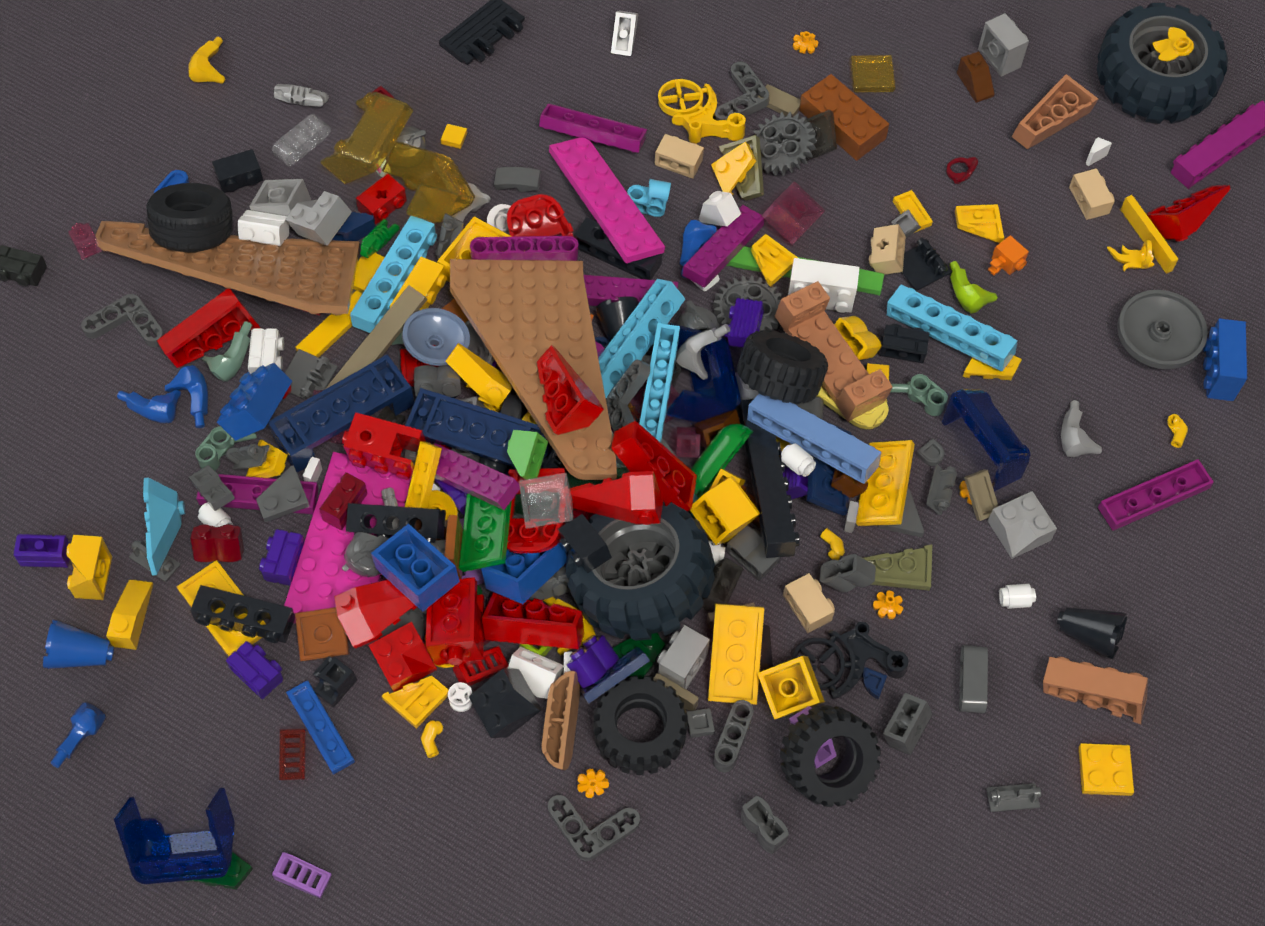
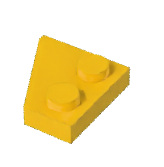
M744 142L712 163L711 166L722 191L733 195L731 191L738 182L741 183L744 180L746 173L753 167L756 159L750 145Z
M998 204L956 206L955 216L958 229L998 243L1004 240Z
M767 234L754 243L751 248V252L770 287L792 269L794 258H798Z
M1013 356L1003 372L972 357L963 373V377L970 378L971 375L983 376V379L999 378L1000 380H1012L1022 359Z
M261 439L258 446H270L267 458L262 466L249 468L246 476L270 478L281 475L288 455Z
M433 676L421 679L418 683L405 685L401 690L390 694L389 692L384 693L382 700L417 729L448 697L449 690Z

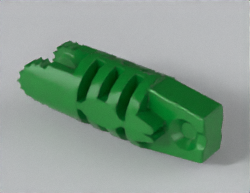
M383 219L362 240L360 255L369 258L372 254L381 250L398 233L400 226L393 224L388 229V221Z

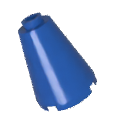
M52 620L45 645L48 656L43 658V668L106 665L107 660L112 661L114 646H110L109 640L61 621Z

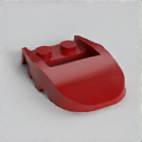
M538 194L523 198L513 203L508 210L507 224L510 236L557 235L574 237L571 223H568L564 216L565 212L561 205L551 196Z
M565 468L540 469L536 485H531L522 478L517 469H509L508 474L510 477L514 478L521 486L517 494L559 493L560 503L558 518L513 519L514 496L511 502L507 550L513 553H540L554 548L561 539L558 529L565 525L569 509L565 496V489H567Z

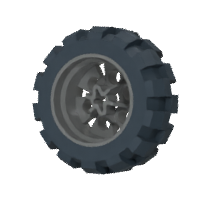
M1151 3L1145 9L1140 5L1124 13L1107 30L1097 56L1098 64L1096 67L1100 84L1105 85L1104 92L1113 104L1118 102L1122 105L1124 113L1132 117L1136 115L1145 117V122L1160 124L1163 120H1169L1170 123H1176L1188 119L1191 115L1195 116L1211 104L1212 99L1217 96L1228 66L1224 40L1219 31H1212L1209 20L1201 14L1197 17L1189 13V8L1176 5L1175 8L1166 7L1165 3ZM1170 27L1184 30L1187 37L1194 43L1193 51L1186 56H1179L1172 61L1159 60L1160 53L1154 49L1153 42L1168 39Z
M664 501L661 522L659 524H634L598 514L590 517L589 523L607 544L612 558L587 573L582 566L578 568L571 558L572 553L570 551L568 553L566 562V575L569 580L568 587L579 610L582 611L583 617L591 625L597 628L600 627L601 631L620 639H623L625 634H629L631 639L635 641L651 640V634L661 631L666 636L680 629L679 622L683 619L688 618L692 620L704 604L702 597L708 598L715 578L713 573L715 566L707 534L700 522L692 518L689 512L672 502L665 506Z

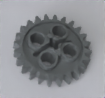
M781 112L779 118L775 114H773V120L771 121L765 118L766 124H758L760 130L753 131L760 138L762 170L764 169L766 174L772 171L774 176L779 171L784 176L786 170H789L792 174L794 167L800 170V163L807 164L806 157H813L811 151L816 150L814 143L817 142L815 138L816 133L811 123L807 122L806 117L801 118L798 113L793 117L791 112L785 117L783 112Z
M742 276L741 281L733 278V284L726 281L725 288L720 287L719 293H716L713 314L716 316L718 323H721V326L731 324L732 319H729L730 307L735 306L731 302H736L737 298L762 301L764 312L767 314H763L759 332L761 330H777L779 322L775 318V314L781 301V293H776V286L769 288L767 282L762 284L761 277L757 281H754L753 276L749 280Z

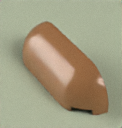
M576 671L565 672L554 684H551L548 692L542 752L547 761L553 767L560 770L568 769L573 754L580 698V683L578 682Z

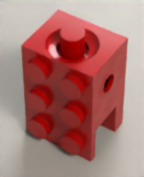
M355 412L349 431H345L342 444H344L343 447L354 466L365 468V466L372 467L376 472L382 474L390 472L396 474L398 478L409 480V478H412L414 465L412 460L400 457L402 450L407 449L418 452L420 441L426 442L423 431L420 429Z
M475 577L459 579L460 582L427 608L426 648L435 665H460L462 662L483 660L484 629L482 616L484 614V595H477V580Z

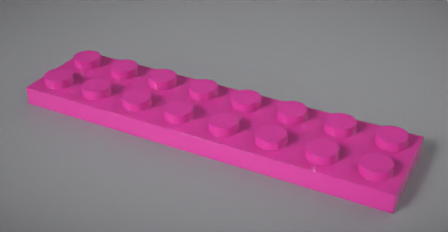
M580 137L549 145V153L625 263L664 253L665 245L590 140Z

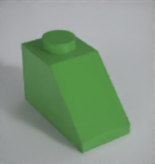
M513 430L508 442L507 453L519 475L531 485H536L548 441L538 432Z

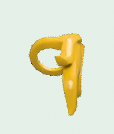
M1145 240L1141 250H1128L1122 245V254H1119L1112 247H1107L1116 261L1125 264L1123 272L1129 268L1148 269L1154 266L1152 262L1154 257L1152 255L1151 240Z

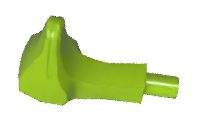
M957 261L950 263L949 266L952 270L951 282L956 297L964 310L970 314L976 313L986 304L997 300L996 293L986 291L976 284H970L965 269L960 268Z

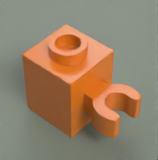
M1010 235L995 247L991 258L992 261L990 262L992 266L988 268V271L993 275H996L1001 269L1009 275L1016 270L1020 271L1027 264L1026 258L1029 251Z

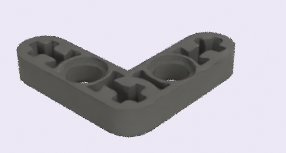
M735 62L731 66V77L743 92V95L717 107L715 110L716 121L727 120L728 116L732 113H740L746 117L765 108L770 101L768 90L749 65L745 62ZM752 82L755 83V86L746 87L745 84ZM758 92V96L764 97V98H763V99H760L759 97L757 98L756 93ZM740 104H745L748 106L745 109L737 108V106Z
M128 294L86 317L81 323L85 336L91 339L100 337L128 320L150 347L160 346L157 340L164 335L160 325L140 298L134 294ZM132 303L135 306L131 308L128 304ZM109 313L118 314L117 318L113 320L106 319ZM140 317L148 318L145 324L137 323ZM93 325L96 328L92 330L89 326ZM151 329L154 335H157V337L153 338L152 336H150L148 330Z
M634 360L606 398L609 420L614 432L635 421L628 404L649 377L650 365L644 361Z
M553 796L548 802L550 817L576 855L584 861L593 860L635 832L640 825L639 813L633 808H625L590 831L565 796ZM555 803L559 805L564 804L563 811L567 816L564 820L559 810L553 811ZM624 816L634 817L633 825L629 823L621 826L622 833H620L618 826L624 822ZM570 822H576L580 825V830L575 834H570L566 831V825ZM603 829H612L615 832V837L612 840H604L601 837ZM582 836L586 845H593L591 853L587 851L582 852L583 845L579 840Z

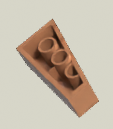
M1066 74L1018 124L1012 138L1026 149H1029L1089 114L1098 98Z
M1049 657L1043 680L1044 693L1074 703L1079 699L1089 708L1097 710V708L1103 707L1112 711L1111 715L1121 718L1122 714L1133 717L1132 722L1138 724L1142 722L1147 701V677H1143L1139 673L1128 674L1119 672L1111 667H1095L1088 662H1072L1064 657Z

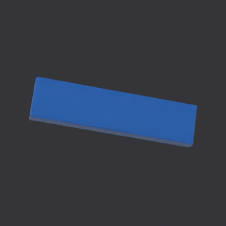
M307 680L287 691L288 698L332 774L334 775L355 763L354 758L309 681Z

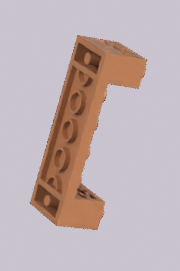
M819 281L782 298L775 318L788 335L799 337L801 340L811 343L813 347L816 346L825 355L828 362V370L822 385L848 422L883 404L893 386L881 369L868 374L826 314L825 309L830 297Z

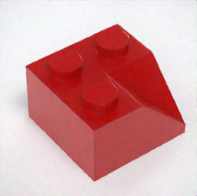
M412 621L368 645L393 692L401 690L403 686L414 683L437 670Z

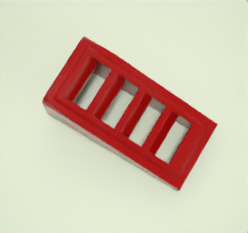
M497 646L484 651L483 660L488 670L485 669L481 660L454 665L453 671L458 681L472 686L497 674L502 669H508L509 665L500 647ZM492 655H493V657H494V659H495V661H496V663H497V665H498V666H496V667L494 666V664H493V662H492V660H491V658H490V656H492ZM473 664L476 665V667H477V669H478V671H479L478 674L476 673V671H475V669H474V667H473Z

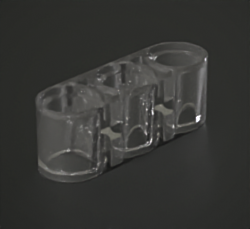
M311 114L281 137L273 145L272 153L287 166H292L326 139L331 131V127L315 114Z

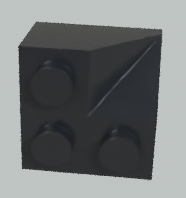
M519 669L500 670L469 696L491 738L509 737L542 710Z

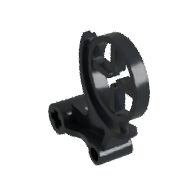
M858 622L853 630L842 635L830 630L828 632L829 640L825 638L807 639L797 646L792 655L793 660L801 652L804 656H808L809 661L814 664L816 657L805 647L812 644L826 645L830 649L820 657V663L823 664L836 652L841 664L837 676L831 673L824 665L820 666V671L831 681L819 685L820 690L830 689L833 700L848 693L858 683L868 659L876 660L885 669L887 675L894 679H899L905 675L909 662L908 657L902 651H892L887 646L873 640L869 636V625L866 622ZM835 640L844 647L850 661L844 660L842 651L834 643ZM893 662H894L895 664H897V662H899V663L901 664V667H899L898 665H897L896 668L893 667V666H892V665H893ZM812 665L814 672L816 671V665ZM844 667H851L850 674L845 683L836 689L835 685L840 681Z

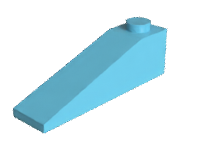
M148 477L144 478L143 497L147 512H144L147 527V560L153 576L158 574L182 525V515L186 512L184 501H179L176 491Z

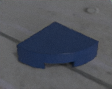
M864 667L862 680L864 679L863 685L871 696L879 699L887 675Z

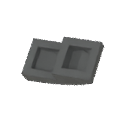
M525 167L497 168L494 186L497 190L517 188L519 192L539 190L542 172Z
M209 465L189 477L192 484L214 511L235 499L232 492L222 483L219 475Z

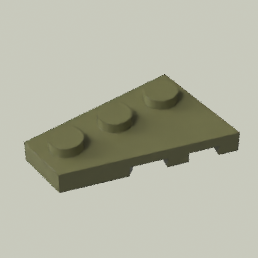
M756 135L719 146L720 151L726 155L744 142L750 145L756 162L746 173L744 180L736 184L741 198L745 201L764 196L760 138Z
M932 544L920 549L913 550L911 548L900 553H885L863 558L876 566L875 581L870 585L930 591Z

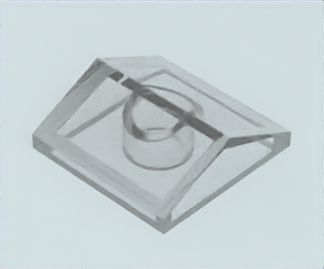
M567 473L519 481L526 529L573 520L572 496Z

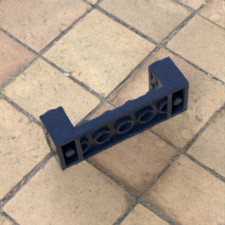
M387 354L270 420L268 424L275 442L281 451L288 455L287 460L292 466L294 465L298 473L307 467L312 457H315L313 448L351 426L355 412L370 416L389 406L396 416L414 405V398L411 386Z
M423 388L419 390L405 425L422 430L428 443L433 444L437 442L512 466L514 469L516 467L507 453L508 442L513 430L538 432L546 439L537 424ZM549 442L543 459L549 455L552 448Z

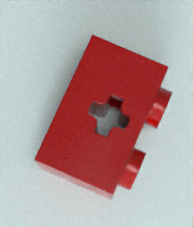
M386 174L356 197L358 211L373 215L375 225L386 219L397 208H401L407 201L405 188L389 174Z

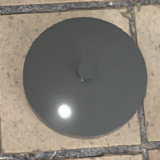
M1148 290L1133 296L1122 308L1117 322L1118 336L1127 352L1141 363L1158 369H1176L1190 364L1199 356L1207 341V324L1200 310L1187 298L1171 291Z

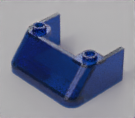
M680 326L677 351L689 337L703 331ZM724 338L706 345L701 350V360L708 378L703 380L696 373L690 371L694 392L683 390L666 410V415L701 422L732 411L740 404L741 397L730 348ZM675 360V364H676L679 368L688 370V369H686V368H684V367H681V366L676 362V360Z
M960 389L952 393L942 424L945 426L962 417L998 467L992 482L994 492L1022 478L1029 463L1030 451L1026 445L1021 443L994 406L990 395L981 389Z
M219 788L205 810L210 830L165 834L164 828L158 820L153 818L141 819L135 798L129 797L114 818V822L131 874L137 882L141 884H156L220 878L226 875L231 867L235 821L225 788Z

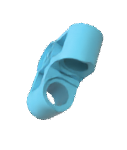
M650 179L649 187L632 185L629 187L627 194L642 214L661 217L665 213L671 183Z

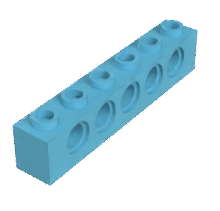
M413 215L409 217L350 313L353 327L370 333L387 313L391 303L419 258H426L430 245L433 246L435 244L437 234L435 233L434 223Z
M657 279L599 356L598 360L605 398H607L634 360H642L648 349L654 344L657 324H668L684 302V296L673 282Z
M901 284L887 302V316L912 328L917 327L930 332V337L1003 372L1016 353L1018 340L1012 336L1003 334L989 325L980 323L971 316L964 315L950 306H945L931 297H926L916 292L913 288H908Z
M658 323L650 362V374L647 379L639 424L661 443L679 342L680 326Z

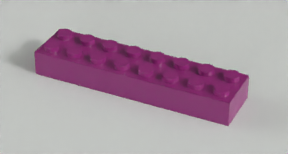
M549 103L540 115L539 127L570 136L583 137L596 143L615 146L619 149L630 150L631 152L639 153L646 140L647 129Z
M742 205L739 208L741 215L727 227L722 226L683 266L682 275L705 288L764 226L765 216Z
M583 275L589 306H597L608 299H611L612 303L618 302V297L627 296L637 298L640 303L656 281ZM673 282L678 289V282Z
M434 444L442 448L435 479L502 510L506 509L520 490L521 486L514 478L441 445Z
M1199 459L1102 500L1098 509L1112 531L1206 491L1211 488L1214 482Z
M218 474L222 483L232 492L235 498L223 507L260 510L256 499L277 479ZM300 481L309 507L293 513L314 514L319 490L317 482ZM198 492L196 498L198 504L204 505L207 502Z

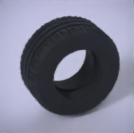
M201 183L170 185L156 191L147 202L149 235L157 244L169 250L197 252L212 249L224 243L232 233L231 201L217 187Z

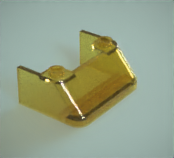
M378 92L367 93L355 103L364 111V114L351 136L345 140H339L334 146L335 152L333 155L322 159L320 163L344 184L375 172L385 161L413 112V109L407 103Z
M395 142L382 171L402 177L408 188L417 190L406 211L407 215L426 219L428 222L436 224L443 221L445 213L453 216L472 205L475 195L452 159L443 154Z

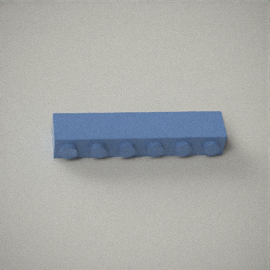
M758 394L749 404L747 420L790 444H798L810 455L863 484L879 467L881 451L860 441L855 436L838 429L836 426L825 422L816 415L801 409L794 403H785L782 400H774L769 396Z

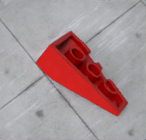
M1230 185L1210 186L1191 194L1189 198L1173 201V206L1167 208L1160 206L1148 212L1147 216L1165 239L1184 241L1188 239L1189 235L1198 230L1229 192Z
M551 345L537 361L540 383L544 385L545 394L542 397L548 409L545 413L546 420L553 432L560 435L589 427L599 417L604 408L595 394L559 351Z
M654 471L624 473L620 479L612 480L611 478L603 479L601 484L594 485L588 483L565 489V496L570 508L634 524L650 525L661 522L663 498Z
M389 580L354 587L334 596L337 616L355 649L377 640L383 635L382 631L392 623L396 625L401 621L399 617L408 610H415L417 608Z

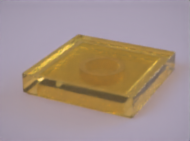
M892 55L851 56L854 92L895 91Z

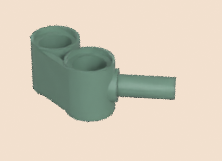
M917 374L907 384H891L893 388L890 393H907L909 399L913 402L924 404L927 414L939 416L943 413L948 395L927 376Z
M221 426L214 428L196 449L195 455L200 468L203 469L209 465L216 471L220 466L219 459L226 455L229 448L234 447V443L256 439V432L235 441ZM211 456L210 459L204 460L206 457Z

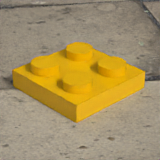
M1083 743L1079 745L1082 794L1133 795L1134 786L1130 745Z

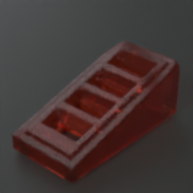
M280 730L279 780H305L306 730ZM287 738H300V743H286ZM286 748H300V752L286 753ZM286 758H300V762L286 763ZM299 767V772L285 773V768Z

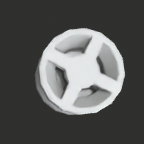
M455 683L448 691L450 706L457 712H465L473 705L469 698L472 690L468 684Z

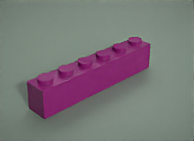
M1262 100L1256 105H1250L1245 113L1236 115L1228 125L1223 124L1215 134H1209L1202 143L1193 145L1185 155H1179L1173 161L1174 166L1171 174L1187 189H1190L1265 135V102Z

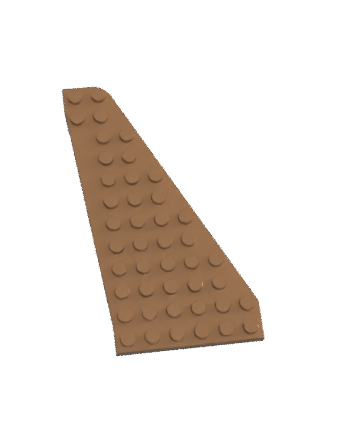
M101 221L96 233V243L102 251L113 252L139 260L142 263H149L182 273L185 276H192L222 285L225 288L242 291L265 298L267 301H275L308 311L310 314L332 313L333 315H342L349 312L360 252V241L331 240L327 246L310 239H286L281 246L253 242L251 240H241L239 236L230 235L224 243L212 249L197 252H179L169 250L157 244L149 235V229L145 228V224Z
M450 259L451 294L567 471L574 477L582 480H603L606 478L616 480V454L611 449L613 437L585 288L583 261ZM551 345L559 351L595 394L604 408L599 417L589 427L560 435L553 432L546 420L545 413L548 409L542 397L545 394L544 385L540 383L537 361Z

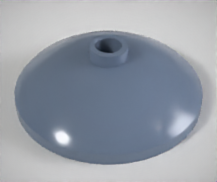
M427 308L415 312L406 320L402 339L408 352L419 361L430 365L443 366L448 365L445 361L458 343L468 349L470 334L465 323L457 315L444 309Z

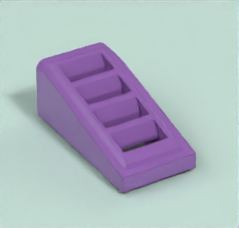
M283 852L272 876L279 882L321 898L332 874ZM289 863L291 866L287 875H285L284 872ZM299 867L301 868V870L298 874L297 879L295 880L293 879V876L297 868ZM307 871L311 872V874L306 884H304L302 882L307 874ZM319 875L321 878L314 889L312 888L316 876Z

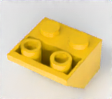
M733 476L704 493L692 504V509L690 510L715 545L730 541L760 514Z

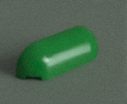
M730 424L722 428L691 467V470L697 475L694 494L698 496V499L708 492L720 469H725L753 433V430L742 424Z

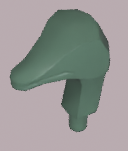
M244 321L240 331L234 333L231 346L224 355L215 357L203 356V362L209 366L211 373L218 379L228 382L240 369L251 340L247 336L252 324Z

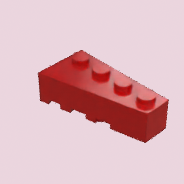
M227 288L159 338L157 342L165 355L179 368L204 356L206 351L211 349L217 350L223 347V343L232 340L234 333L240 331L244 321L252 324L250 331L252 329H261V327L234 292Z
M636 420L615 431L611 449L630 472L654 471L665 506L672 502L686 511L691 510L697 475Z
M493 592L482 616L485 640L579 649L585 634L582 611L558 604L545 605L543 600L536 598L533 601L527 600L524 604H521Z

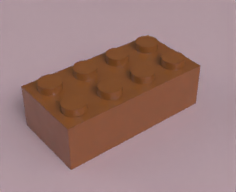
M832 74L801 95L799 111L856 161L886 139L889 123Z

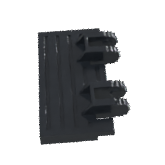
M490 0L439 40V46L461 63L464 62L468 65L474 60L473 57L482 62L486 58L482 50L489 55L494 53L495 50L492 45L502 38V34L509 39L514 37L515 34L510 27L518 32L523 30L522 22L525 20V17L503 0Z

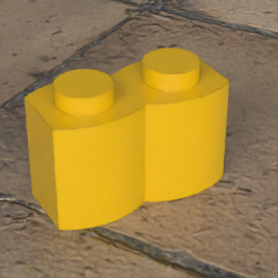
M856 316L839 318L834 324L859 360L873 358L882 347L878 337L869 332L865 323Z

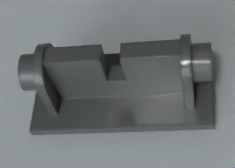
M447 213L444 214L439 241L435 251L437 259L443 255L463 229L464 222Z
M250 444L249 446L240 447V449L231 447L227 450L226 457L235 463L233 470L259 467L265 462L270 446Z
M937 464L935 465L926 504L937 514L942 515V511L950 507L953 490L949 487H954L957 472L954 467L949 466L943 470Z
M146 540L134 541L131 546L133 553L129 558L151 572L147 560ZM166 555L158 574L155 576L166 582L181 564Z
M1035 783L986 788L991 812L1040 808L1038 797H1041V789L1036 787Z

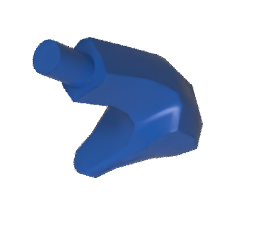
M691 220L688 223L683 234V247L680 259L682 266L717 232L716 226L706 225L698 220Z
M185 366L180 369L175 378L165 385L164 388L166 392H172L175 389L188 390L190 392L191 415L195 418L196 428L205 427L204 415L208 414L207 383L203 374L196 366Z
M175 389L165 395L154 396L152 399L143 398L134 391L130 394L119 391L117 398L125 401L129 409L149 420L159 423H171L175 418L176 406L181 396V391Z
M86 702L83 703L70 718L72 728L56 749L58 753L50 763L54 767L59 768L66 757L70 759L78 745L87 736L96 735L106 718L105 714L94 705Z

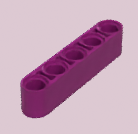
M572 236L477 237L470 243L471 259L577 261L578 241Z

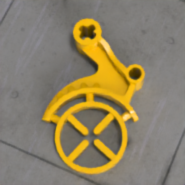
M675 79L668 81L660 88L658 92L659 107L666 114L673 116V124L684 126L689 134V141L691 143L697 144L701 141L702 137L706 136L729 138L732 141L744 138L746 118L742 114L732 113L728 116L727 120L716 121L713 119L717 108V98L709 84H704V88L701 89L690 80ZM681 87L690 88L696 93L684 94L683 99L681 98ZM676 88L677 95L663 96L667 90ZM703 93H706L708 96V102L704 107H702ZM678 98H680L679 105L681 110L673 109L666 104L676 103ZM699 100L695 106L686 109L684 101Z

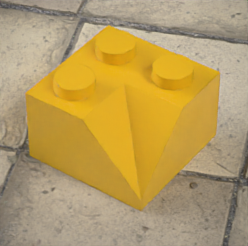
M73 535L72 542L67 546V557L74 567L72 575L68 577V589H70L74 598L103 600L112 555L102 537Z
M801 656L757 673L774 720L800 712L808 706L814 707L825 703L808 656Z

